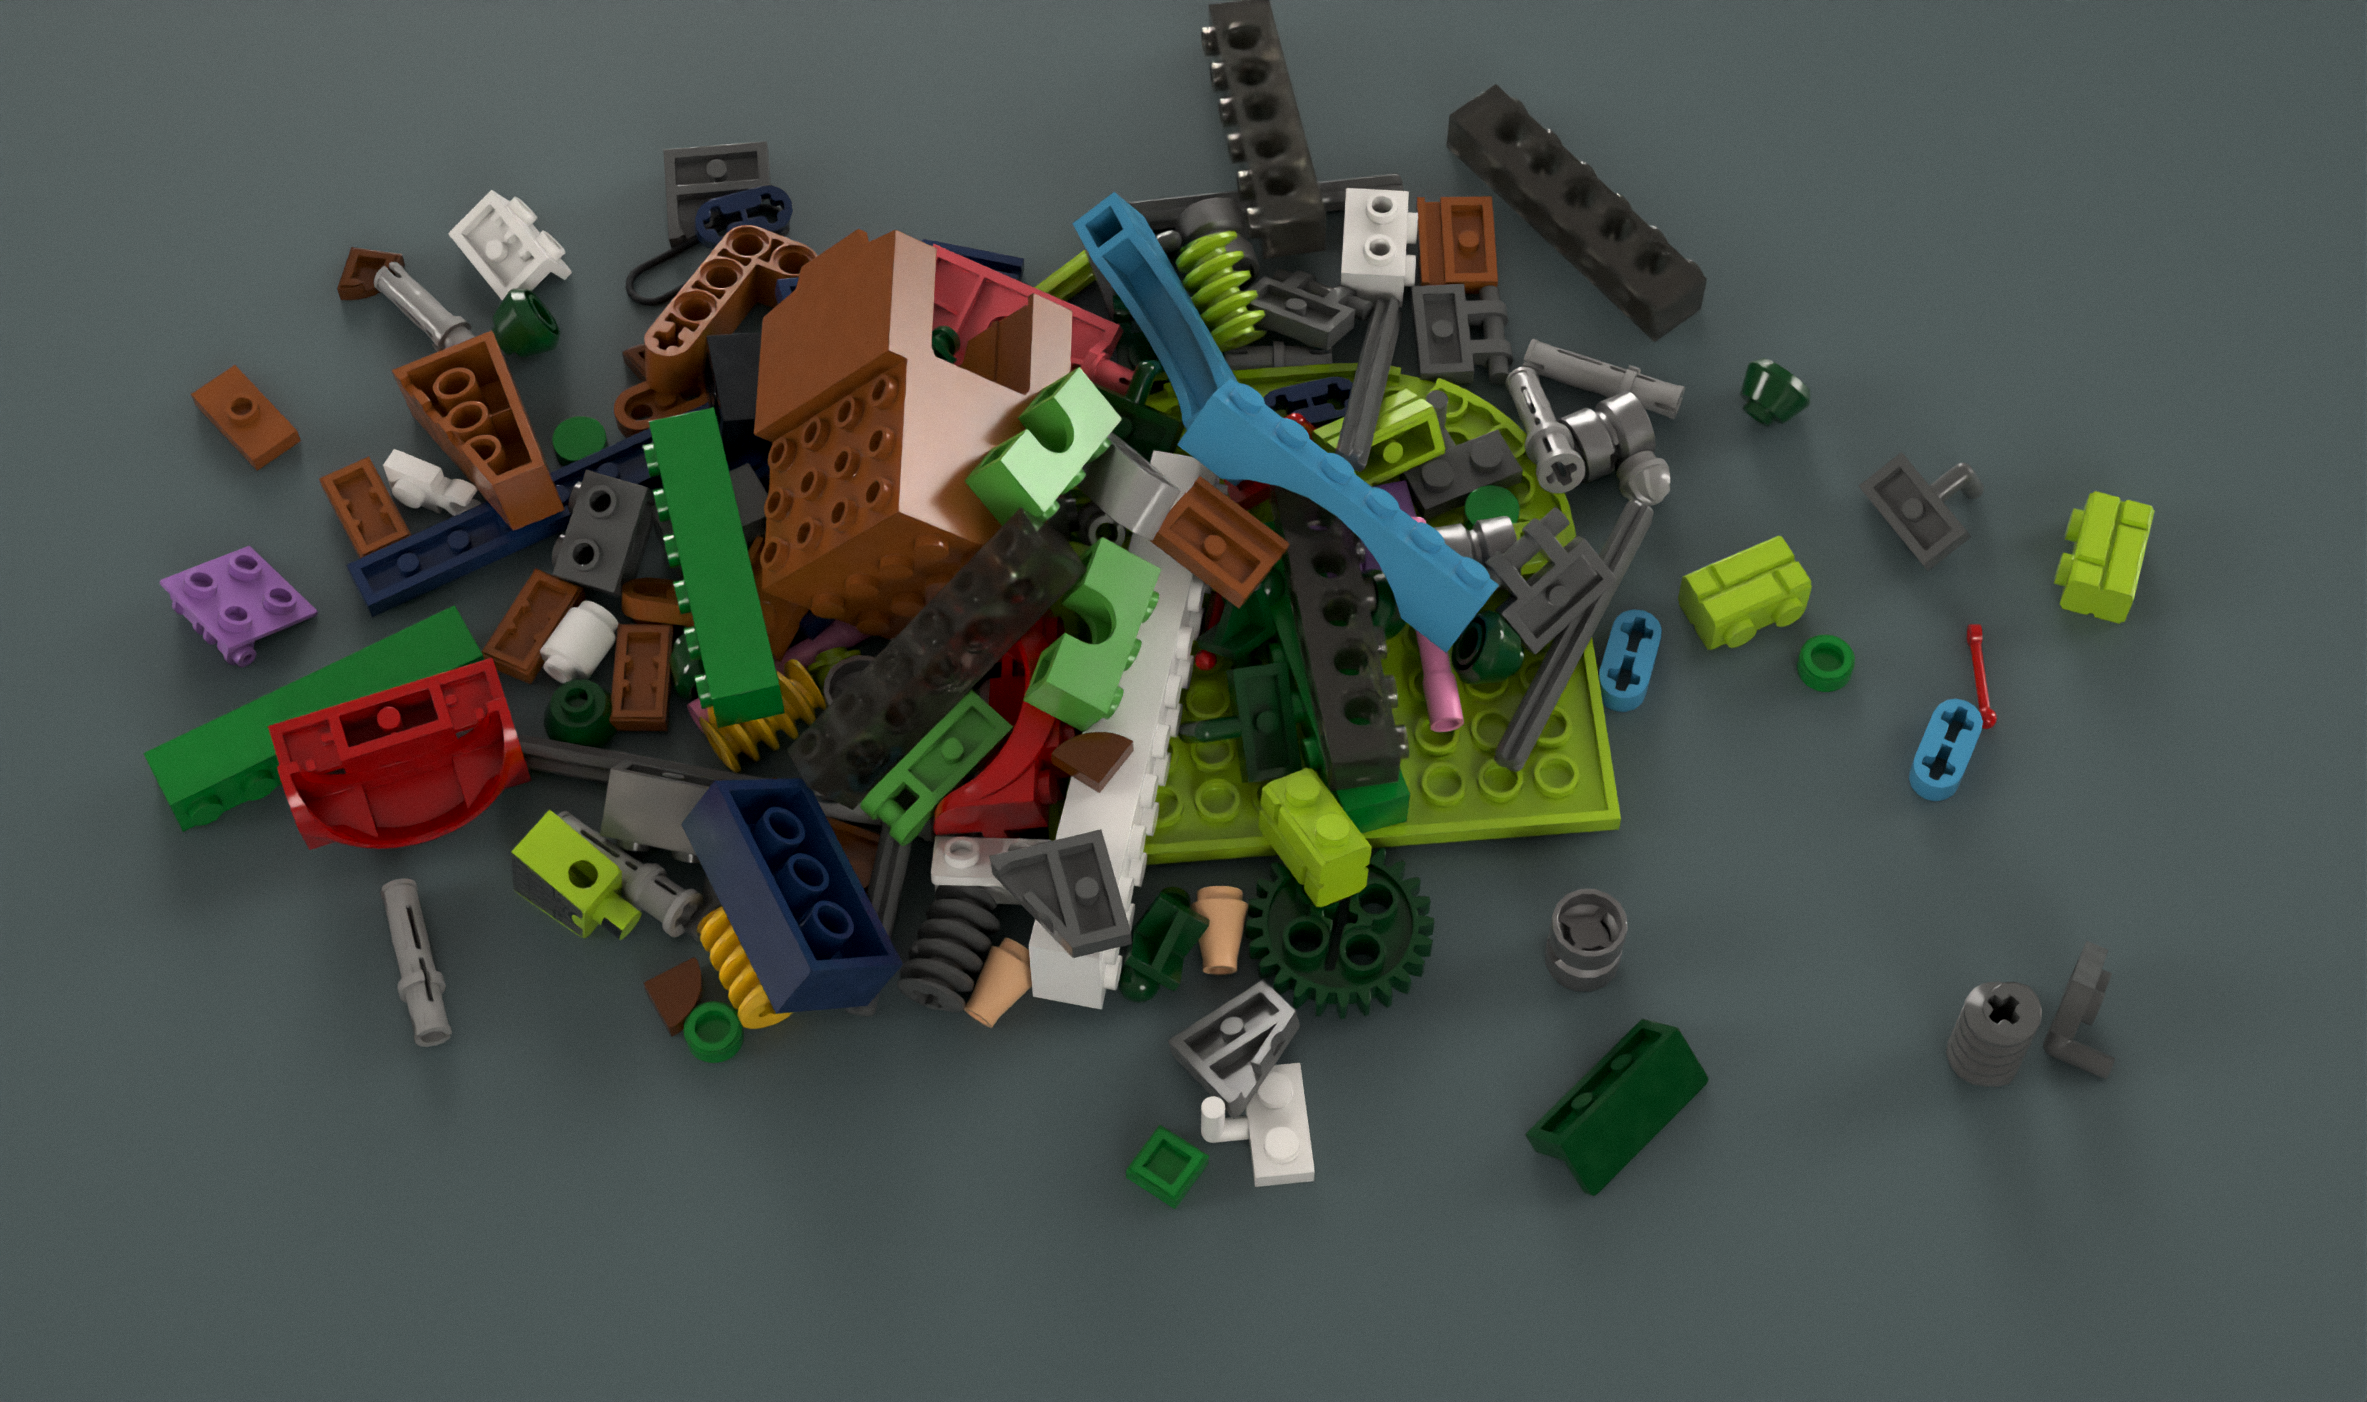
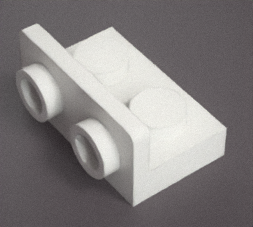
M491 190L448 233L502 301L513 288L532 291L550 272L564 280L572 273L561 259L565 254L563 247L549 233L544 230L539 232L535 228L533 223L537 220V216L517 197L509 201Z
M935 836L931 882L935 884V892L939 885L976 886L989 893L996 901V904L1021 905L992 874L989 856L1051 840Z

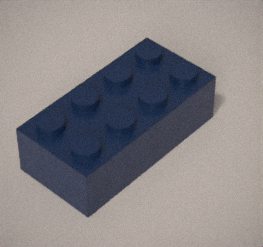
M806 778L721 780L712 783L681 825L775 1013L868 1006L903 963Z

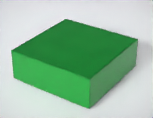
M1159 1125L1126 1169V1178L1173 1209H1176L1209 1164V1155L1162 1125Z

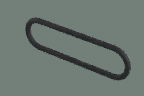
M761 204L758 211L747 214V217L760 212H771L777 215L782 209L771 204ZM739 216L730 218L710 229H715L719 233L725 230L729 224L739 222ZM789 225L779 235L786 237ZM697 236L634 268L626 278L625 288L628 296L636 303L645 306H655L674 298L686 283L661 296L645 298L635 292L633 288L634 280L645 270L700 243Z

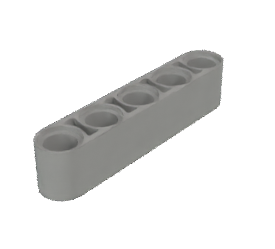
M1111 432L1108 439L1112 444L1101 456L1082 467L1086 476L1077 487L1111 519L1132 532L1153 541L1181 490L1126 442Z

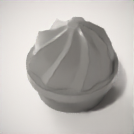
M1650 450L1641 451L1630 456L1616 471V476L1620 480L1619 490L1630 501L1637 500L1649 506L1657 505L1664 500V497L1670 491L1669 466L1664 459L1657 458Z

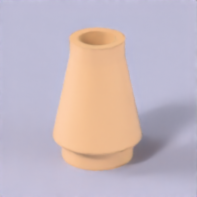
M1231 886L1201 888L1197 891V901L1191 905V909L1210 920L1209 927L1198 940L1203 959V972L1211 975L1233 974L1237 972V958L1248 912V904L1243 901V891L1239 888Z
M1006 937L999 947L991 946L972 995L964 1008L971 1017L983 1025L993 1028L997 1020L1032 987L1029 949Z

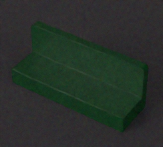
M1642 1018L1525 1136L1536 1152L1563 1160L1583 1192L1595 1196L1708 1083L1709 1078L1679 1028Z

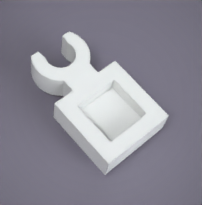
M394 449L383 464L392 494L397 500L408 507L419 508L422 506L439 514L444 508L450 514L456 516L481 504L480 501L472 499L477 491L476 486L461 479L451 480L443 475L442 468Z

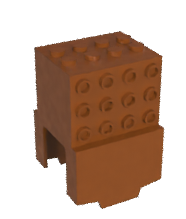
M857 229L803 265L800 270L796 290L763 317L754 435L772 442V447L768 454V466L770 467L769 492L764 505V514L767 517L765 545L760 557L761 566L763 567L761 591L808 608L818 617L834 618L855 626L859 632L866 635L881 636L889 640L892 638L926 636L946 625L948 616L956 608L968 603L993 600L1046 570L1048 548L1046 546L1047 521L1038 527H1033L1028 522L1007 533L966 484L965 479L991 449L1026 429L1018 418L1042 389L1070 373L1073 311L1032 293L1028 296V306L1025 305L1001 321L996 320L990 328L970 339L967 343L963 363L956 366L936 357L932 349L937 248L896 229L869 242L867 232Z

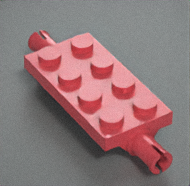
M933 244V247L937 248L932 331L939 326H948L959 336L960 349L953 355L957 359L954 365L959 366L963 363L967 343L970 339L990 328L996 320L1001 321L1025 305L1028 306V296L1035 293L1073 311L1070 372L1080 367L1092 382L1124 396L1126 395L1134 371L1110 361L1123 333L1120 325Z

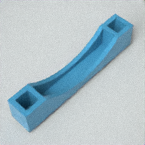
M1113 192L1072 224L1093 262L1128 308L1156 353L1177 396L1182 413V422L1186 430H1188L1215 391L1231 378L1237 383L1238 381L1147 220L1117 193ZM1226 479L1234 486L1243 481Z
M1232 378L1229 379L1211 395L1177 445L1221 479L1252 480L1280 486L1309 498L1337 516L1362 540L1379 563L1394 593L1401 619L1447 653L1499 586L1490 579L1488 571L1476 560L1462 557L1446 545L1444 538L1435 528L1423 522L1418 523L1402 511L1397 500L1387 491L1376 487L1373 488L1354 473L1351 464L1343 457L1335 453H1327L1309 439L1310 437L1306 429L1292 419L1282 418L1265 405L1263 397L1254 388L1246 384H1238Z

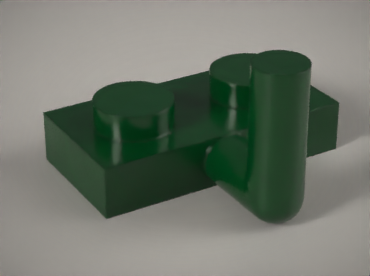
M1144 360L1137 364L1125 396L1092 382L1122 418L1112 433L1126 442L1149 463H1151L1154 450L1174 454L1184 429L1181 419L1145 405L1153 382L1168 379L1159 360Z
M1287 661L1226 670L1232 716L1185 721L1179 727L1178 736L1184 743H1208L1236 738L1242 783L1278 779L1302 770Z

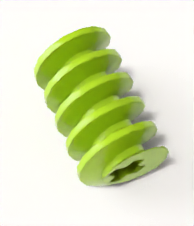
M1235 231L1218 232L1193 240L1181 248V255H1179L1175 262L1179 272L1188 273L1182 281L1184 288L1187 292L1195 293L1191 300L1198 312L1202 313L1200 316L1221 352L1233 350L1254 342L1266 335L1267 332L1263 330L1255 331L1253 325L1265 317L1264 311H1247L1246 308L1249 303L1258 298L1257 291H1240L1239 288L1241 284L1251 278L1250 271H1233L1232 268L1233 265L1244 258L1243 251H1226L1225 246L1237 238Z

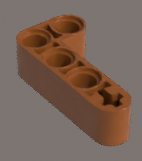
M741 225L727 232L650 326L644 336L646 382L650 388L664 394H677L689 388L702 372L706 336L732 334L757 302L775 308L778 305L775 296L777 279L799 277L801 267L817 257L815 251L807 245L753 225Z

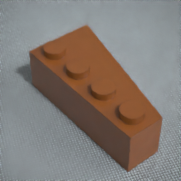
M492 330L391 370L413 417L469 481L476 486L477 490L513 531L565 510L513 376Z

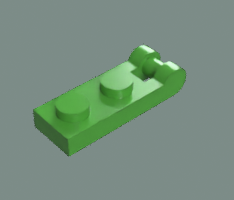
M971 690L866 795L860 808L873 820L880 818L891 828L889 835L901 846H906L921 832L925 823L935 814V810L942 799L963 786L1008 741L1013 732V726ZM904 789H907L918 799L907 811L895 801L896 797Z

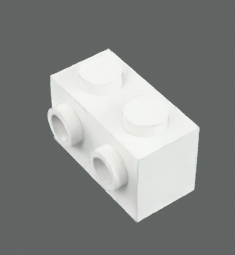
M1346 188L1340 285L1356 290L1357 297L1371 301L1373 304L1378 298L1388 301L1391 296L1395 297L1400 301L1399 307H1402L1404 286H1414L1416 255H1406V244H1416L1418 213L1408 212L1409 191Z

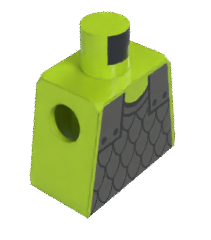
M551 810L540 819L511 851L514 891L579 937H588L600 924L619 940H622L638 923L642 912L622 898V871L619 867Z

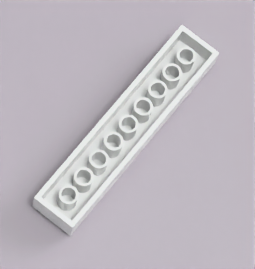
M1153 451L1150 464L1181 490L1173 506L1185 492H1188L1199 476L1226 496L1228 495V485L1219 484V477L1194 457ZM1134 532L1128 551L1161 569L1154 591L1159 593V600L1149 619L1140 625L1136 638L1142 641L1141 648L1134 663L1127 671H1123L1118 686L1123 688L1124 692L1118 708L1108 720L1102 718L1082 732V734L1109 732L1127 737L1133 741L1134 751L1100 793L1071 776L1055 839L1058 840L1102 829L1130 931L1135 912V904L1131 903L1134 886L1141 887L1146 869L1147 853L1143 852L1146 835L1153 836L1159 812V802H1155L1158 786L1165 787L1171 761V753L1167 752L1170 736L1177 737L1183 708V705L1179 703L1181 688L1188 689L1194 665V656L1190 655L1193 640L1197 641V638L1202 635L1205 608L1201 607L1204 593L1211 594L1212 590L1205 582L1148 539ZM1035 919L1029 942L1033 997L1102 1010L1106 989L1116 990L1118 987L1123 957L1118 955L1120 947L1072 958Z

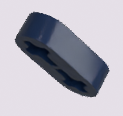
M772 185L760 186L714 198L703 203L698 209L694 222L695 234L703 245L714 249L724 236L718 237L715 229L706 230L704 225L710 222L711 213L719 212L722 219L739 216L740 221L729 224L726 228V233L732 228L741 225H753L780 234L789 225L793 212L792 202L786 192ZM762 199H769L772 206L780 205L782 208L777 213L775 223H768L765 216L748 219L747 214L758 211Z
M1328 377L1275 389L1266 394L1263 399L1265 405L1274 412L1285 410L1287 415L1299 413L1318 429L1345 416L1353 382L1342 377ZM1336 398L1340 405H1344V409L1335 410L1332 403H1327V400Z

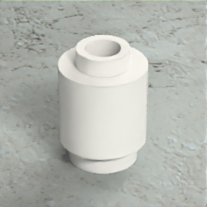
M582 601L578 608L573 607L569 609L540 650L542 659L545 662L543 665L544 670L553 679L562 684L575 679L588 680L616 641L614 633L619 624L616 618L604 607L592 601Z

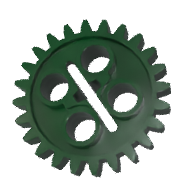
M1384 848L1379 849L1370 858V864L1366 866L1369 870L1367 885L1361 892L1352 895L1348 923H1346L1343 929L1339 955L1333 971H1326L1324 966L1331 949L1332 932H1334L1337 926L1341 900L1324 907H1316L1312 900L1306 896L1307 893L1304 891V885L1298 883L1290 870L1279 863L1273 862L1270 865V878L1272 881L1258 879L1256 895L1259 898L1249 899L1248 915L1252 919L1246 921V937L1254 939L1249 943L1250 959H1262L1259 963L1258 971L1260 979L1277 975L1274 980V990L1281 995L1292 989L1294 991L1293 1007L1296 1009L1302 1006L1308 998L1314 1000L1315 1014L1318 1017H1321L1328 1004H1336L1340 1019H1345L1348 1005L1355 1003L1362 1014L1368 1016L1371 999L1376 998L1387 1008L1392 1005V987L1399 992L1408 994L1411 987L1409 975L1422 977L1425 961L1421 957L1431 956L1433 940L1428 938V936L1433 935L1435 921L1434 918L1425 916L1430 911V897L1417 896L1420 892V878L1414 877L1402 880L1406 865L1403 860L1387 867L1385 865L1386 849ZM1373 903L1384 906L1387 911L1381 914H1371L1362 907ZM1300 941H1309L1318 948L1311 952H1300L1294 949L1292 945ZM1355 954H1366L1375 961L1368 965H1357L1348 958Z

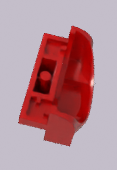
M1044 596L978 601L962 605L948 616L946 630L948 650L965 648L992 650V658L995 663L1002 662L1001 678H990L989 706L1011 724L1014 729L1008 741L985 763V769L979 775L948 794L938 804L934 814V831L936 835L981 832L985 838L1017 839L1020 838V833H1026L1028 828L1048 827L1049 805L1066 799L1067 778H1071V775L1052 764L1051 753L1068 739L1082 734V731L1023 701L1041 652L1065 633L1064 623L1060 616L1055 617Z
M493 657L268 726L279 762L277 769L297 828L309 850L334 842L373 849L398 848L427 842L453 832L475 819L505 789L532 781ZM474 728L462 737H457L456 733ZM344 768L346 772L345 774H325Z

